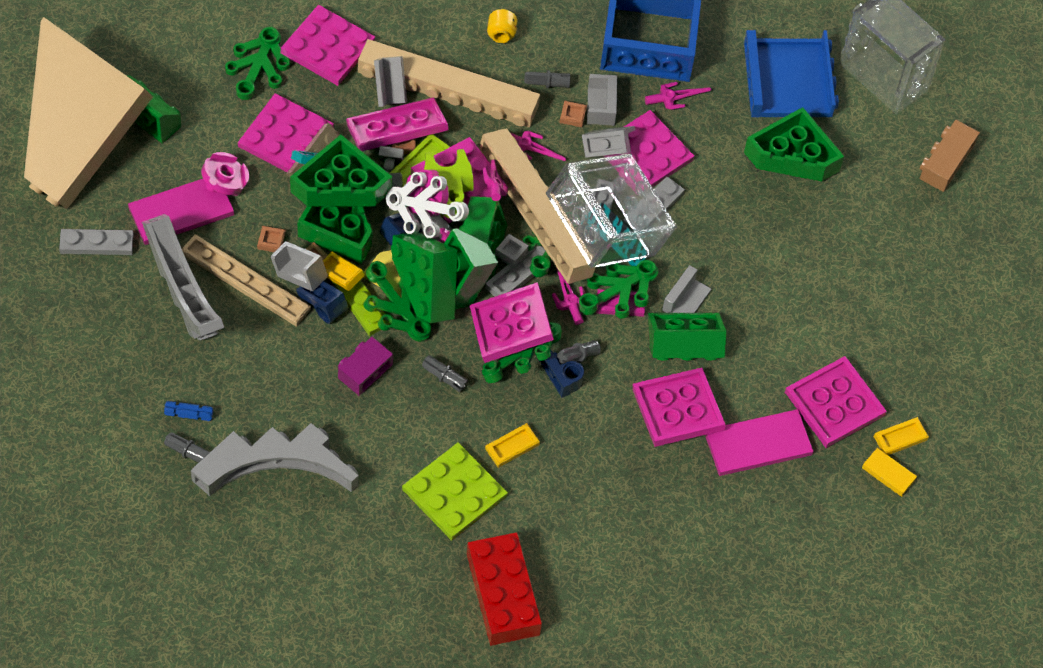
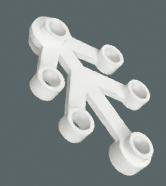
M414 172L411 175V181L404 187H392L386 195L387 205L390 209L399 211L405 221L404 230L408 234L418 233L420 223L413 218L407 206L414 207L425 226L423 232L427 238H436L440 234L439 226L433 222L428 211L447 214L453 221H464L469 215V208L464 202H453L448 205L429 201L438 191L446 188L447 180L443 176L433 177L430 186L418 196L411 197L409 195L418 186H424L427 182L425 173ZM418 176H420V182H419V183L417 182V177H418ZM438 180H440V187L437 186ZM411 223L414 225L413 230L410 228ZM431 227L434 230L433 234L430 233Z

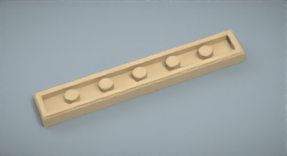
M196 234L182 248L186 258L296 327L311 310L310 305Z

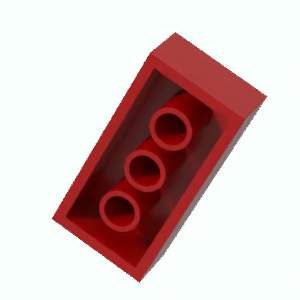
M517 532L468 542L467 558L490 646L540 636L542 623Z

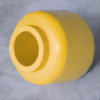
M506 9L493 11L489 16L487 25L489 37L497 43H506L512 40L517 30V17Z

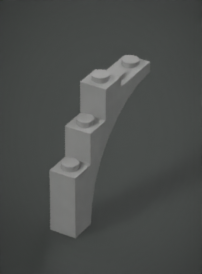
M162 214L143 221L142 224L160 275L167 281L174 304L181 310L189 335L194 339L202 340L218 334V330L224 328L222 319L211 308L198 286L181 249L170 217Z
M312 423L291 442L285 433L278 432L273 427L253 445H251L246 437L238 436L233 431L191 470L192 481L209 496L225 484L243 475L276 468L301 469L318 473L338 482L350 492L358 487L359 480L357 470L352 465L343 463L339 455L334 450L329 449V436L326 431L320 427H315Z

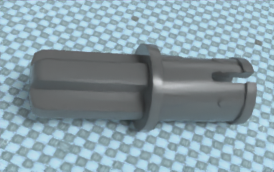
M547 70L546 73L525 72L524 83L545 85L546 88H569L570 73H553L550 70Z
M595 340L583 344L575 343L572 347L562 349L557 354V357L562 364L569 361L582 362L587 357L599 355L601 347L598 341Z
M428 355L422 363L424 369L439 378V382H445L459 393L463 391L469 381L452 370L450 365H444L431 355Z
M172 432L166 436L164 441L165 446L181 453L183 458L186 459L188 457L198 463L210 453V451L195 445V441H188Z

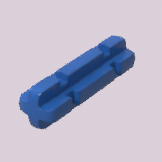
M167 401L164 413L167 416L178 414V417L198 420V417H200L201 420L211 421L213 408L211 406L200 408L196 404L181 402L178 405L176 402Z

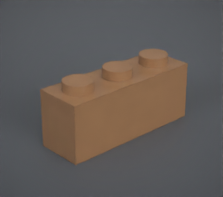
M955 120L951 127L946 126L941 135L942 141L940 143L936 141L930 152L932 154L931 157H926L919 168L922 170L920 180L944 192L975 146L980 132L958 120Z

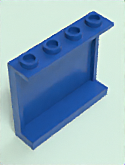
M756 30L746 31L744 49L751 117H785L802 107L811 117L833 116L834 109H838L839 100L838 95H834L836 77L832 76L834 59L830 58L832 41L828 39L827 30L823 31L821 39L756 38Z

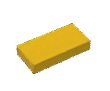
M331 252L323 260L328 275L327 278L347 291H350L365 276L362 269L334 252Z
M918 417L876 432L873 436L881 451L887 455L927 441L929 438Z
M526 423L485 446V450L499 468L540 445V441Z
M878 448L862 466V469L901 497L917 478L916 475Z

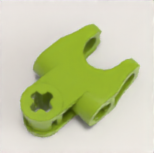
M464 149L457 150V161L450 167L438 165L434 159V154L432 152H425L424 170H436L440 173L438 174L439 176H443L447 180L449 192L448 205L453 202H463L464 192L474 190L472 168ZM442 214L444 217L450 219L447 214Z

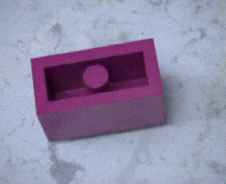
M371 337L366 342H361L350 357H345L340 361L338 365V379L360 396L393 365V354Z

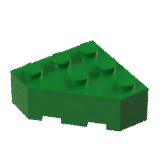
M803 107L747 137L744 154L757 169L821 182L840 172L844 155Z
M341 134L290 176L291 193L306 206H376L392 188V176Z
M307 206L297 222L298 237L311 243H316L320 247L357 263H363L372 247V229L367 222L363 206Z
M421 233L393 235L391 246L392 260L416 316L429 323L454 319L457 249L432 238H427Z

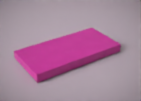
M435 98L346 119L349 131L357 148L361 151L448 131V123Z
M204 179L128 203V208L144 245H148L149 241L142 222L162 214L170 217L176 235L234 215V210L227 195L209 191L206 188Z
M798 409L725 425V430L705 435L719 476L807 457L813 454V449Z

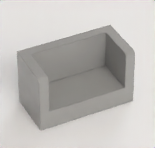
M590 74L588 82L587 124L614 126L617 102V75Z
M287 241L271 255L278 277L310 291H314L328 277L321 255Z

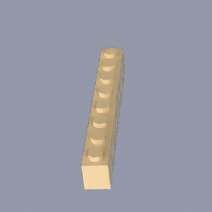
M367 39L358 59V73H361L363 76L376 78L374 60L382 57L403 56L406 90L411 92L417 91L426 94L430 98H439L448 101L452 105L467 107L473 112H483L495 119H504L513 122L517 126L530 128L539 107V93Z
M507 128L483 134L479 150L490 164L491 160H495L498 175L508 186L507 194L566 282L570 284L591 278L598 262L595 254L587 247L584 238L579 235L573 226V222L568 219L562 210L560 203L555 200L549 187L545 185L538 171L534 169L528 160L526 153H523L517 144L515 137L511 135Z

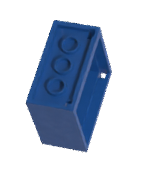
M609 0L600 70L690 82L695 57L701 0ZM615 9L690 19L687 48L613 38L612 30Z

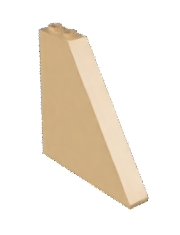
M44 17L40 25L24 178L31 182L29 187L39 195L42 192L48 195L46 200L56 208L60 204L68 209L153 96L142 86Z

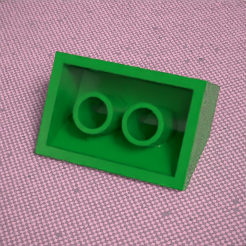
M126 75L153 96L134 122L163 144L182 127L179 110L174 106L170 107L159 94L147 89V86L141 80L137 81L131 75Z
M470 196L468 204L469 215L459 230L487 243L495 255L496 248L504 240L508 225L499 201H493L491 197ZM495 255L497 262H499L500 257ZM498 263L486 282L495 276Z
M455 228L452 229L444 244L457 249L455 309H459L473 304L498 262L487 243Z
M648 313L649 343L653 358L661 361H667L670 358H680L685 361H690L694 358H704L710 361L725 358L726 329L720 313Z

